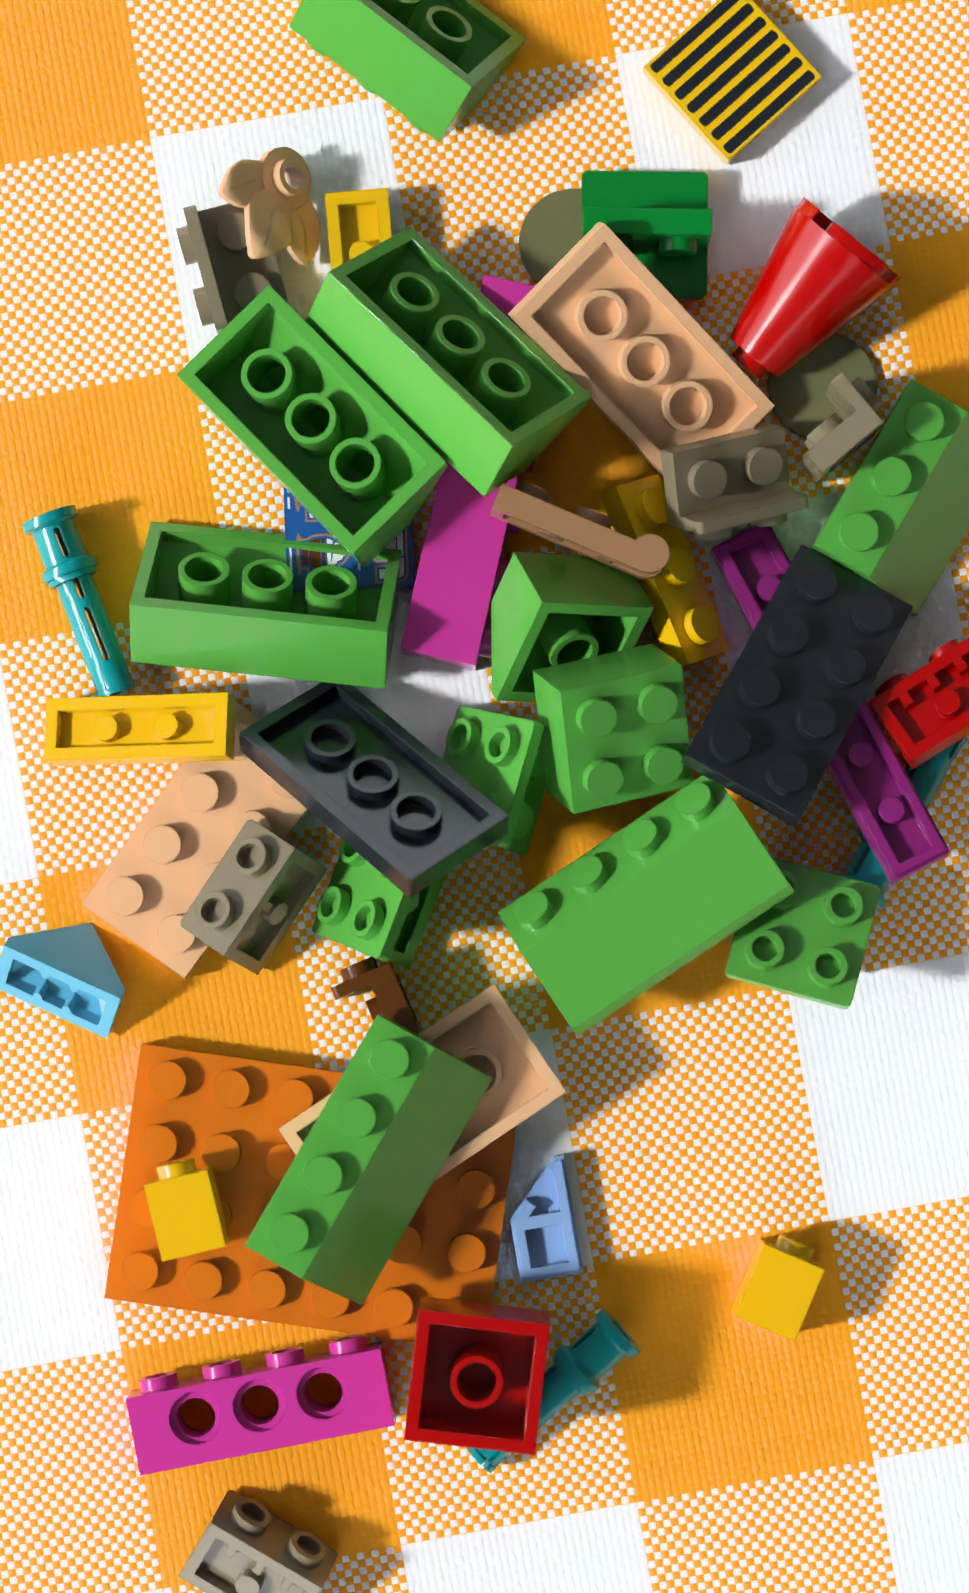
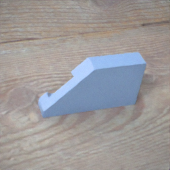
M564 1154L554 1155L510 1217L521 1283L584 1272Z

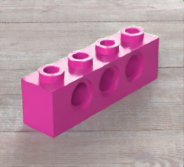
M357 1334L329 1341L330 1351L305 1356L303 1346H297L266 1353L267 1364L242 1368L240 1359H229L202 1366L204 1376L179 1381L177 1371H169L140 1378V1389L132 1390L126 1397L140 1476L395 1426L397 1415L382 1341L368 1344L366 1334ZM318 1373L331 1374L340 1382L342 1396L332 1404L323 1405L316 1403L308 1395L306 1389L308 1379ZM253 1386H266L276 1394L279 1408L270 1416H255L248 1411L244 1404V1392ZM191 1398L206 1400L214 1409V1424L206 1429H194L188 1426L181 1415L182 1403Z

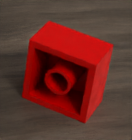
M421 1296L404 1440L535 1455L550 1328V1311Z

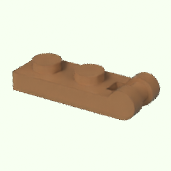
M519 480L515 488L502 483L491 509L490 516L639 579H653L660 574L669 560V546L660 536L645 534L636 540L611 530L614 521L608 516L583 506H578L574 514L552 505L551 502L554 497L552 493L525 481Z

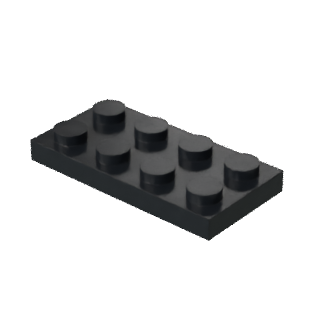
M801 544L680 763L795 826L802 817L913 606Z
M321 682L239 732L240 751L409 898L508 833V814L354 686Z

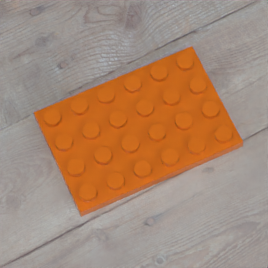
M142 1043L104 1298L415 1342L421 1296L492 1304L517 1126L431 1184L363 1305L296 1276L245 1246L253 1229L296 1157L279 1131V1128L331 1094L344 1071ZM194 1158L197 1169L213 1166L231 1241L225 1247L162 1262L144 1185L151 1180L159 1179L156 1167Z

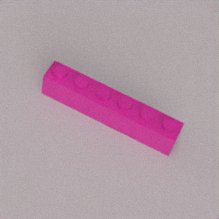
M484 275L480 292L524 332L508 313L535 286ZM443 458L448 466L437 482L400 650L404 655L476 670L479 656L491 658V619L487 618L492 595L495 594L510 562V558L501 557L506 532L519 534L520 528L490 516L500 487L484 497ZM535 460L525 471L533 472ZM519 475L505 483V485L515 488Z

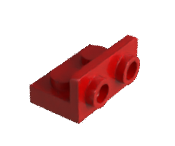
M969 638L963 642L960 639H953L943 644L931 654L928 664L909 676L906 673H900L889 678L876 690L875 697L869 700V705L883 730L889 735L912 770L969 734Z

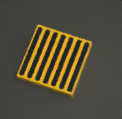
M718 0L649 61L642 71L726 165L816 86L822 77L753 0Z

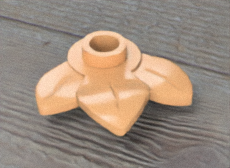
M277 147L264 153L260 160L242 159L233 163L227 169L222 179L218 194L233 206L244 208L245 237L250 259L272 256L287 248L292 258L299 265L305 266L313 260L317 253L321 227L318 213L309 198L312 187L310 170L303 157L291 148Z

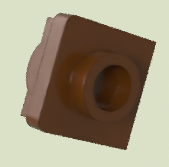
M369 957L339 971L343 983L331 988L335 1000L371 986L376 997L367 1000L366 1004L373 1021L377 1014L382 1013L416 1034L423 1032L393 963L389 962L379 967L376 959Z

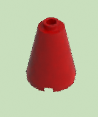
M803 197L799 204L794 207L730 335V338L738 345L731 356L759 379L763 377L767 370L779 377L892 290L901 277L835 221H831L820 212L819 208Z

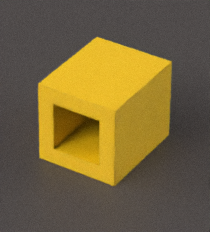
M189 1158L156 1167L159 1179L147 1182L144 1185L162 1262L225 1247L231 1240L213 1166L197 1169L195 1159Z
M780 1234L775 1245L760 1239L730 1308L733 1314L738 1318L795 1342L825 1271L819 1263L811 1260L815 1249Z

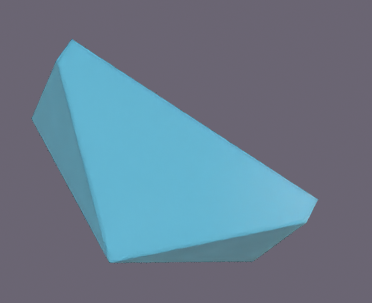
M92 922L11 936L4 944L0 956L1 991L107 1039L126 990Z

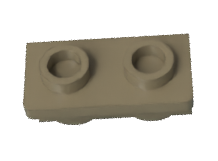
M230 203L201 211L197 210L196 205L183 208L187 226L176 228L186 266L198 263L204 286L193 289V294L202 326L214 324L219 334L268 285L289 304L276 254L260 259H250L248 256L244 208L233 206Z
M840 373L831 380L825 396L845 420L843 421L835 412L806 437L808 440L804 442V445L808 451L805 453L801 466L816 484L875 436L883 423L878 416V411L883 407L880 400L859 377L850 383Z
M767 424L660 450L668 524L694 533V538L697 540H718L732 535V527L747 523L758 527L779 525L788 520L787 513L809 508L808 495L790 489L785 431L782 426Z
M248 820L185 913L180 923L181 927L222 956L258 975L328 868L256 821Z
M228 1490L178 1577L205 1593H320L338 1557V1553L325 1545L314 1534L302 1531L271 1513L260 1502L246 1498L234 1490Z

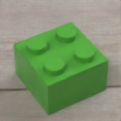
M647 644L533 670L538 722L544 726L541 737V750L546 791L573 814L681 789L693 782L692 769L680 763L690 746L681 663L655 645Z

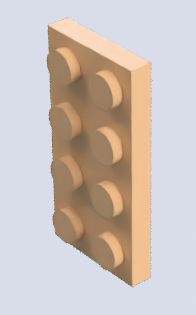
M598 222L508 313L548 356L592 396L590 401L662 476L661 449L753 428L775 406L605 223Z
M237 701L234 761L183 762L81 903L183 978L188 977L209 946L182 928L181 920L244 824L248 820H254L286 841L308 811L307 808L240 751L239 732L256 723L260 718Z
M495 984L419 1034L421 1037L492 1077L490 1084L434 1181L566 1093V1090ZM331 1094L279 1128V1131L295 1155L300 1150Z

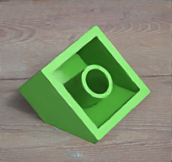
M514 552L491 601L492 694L495 700L536 702L533 670L634 648L654 608L636 577L586 556Z

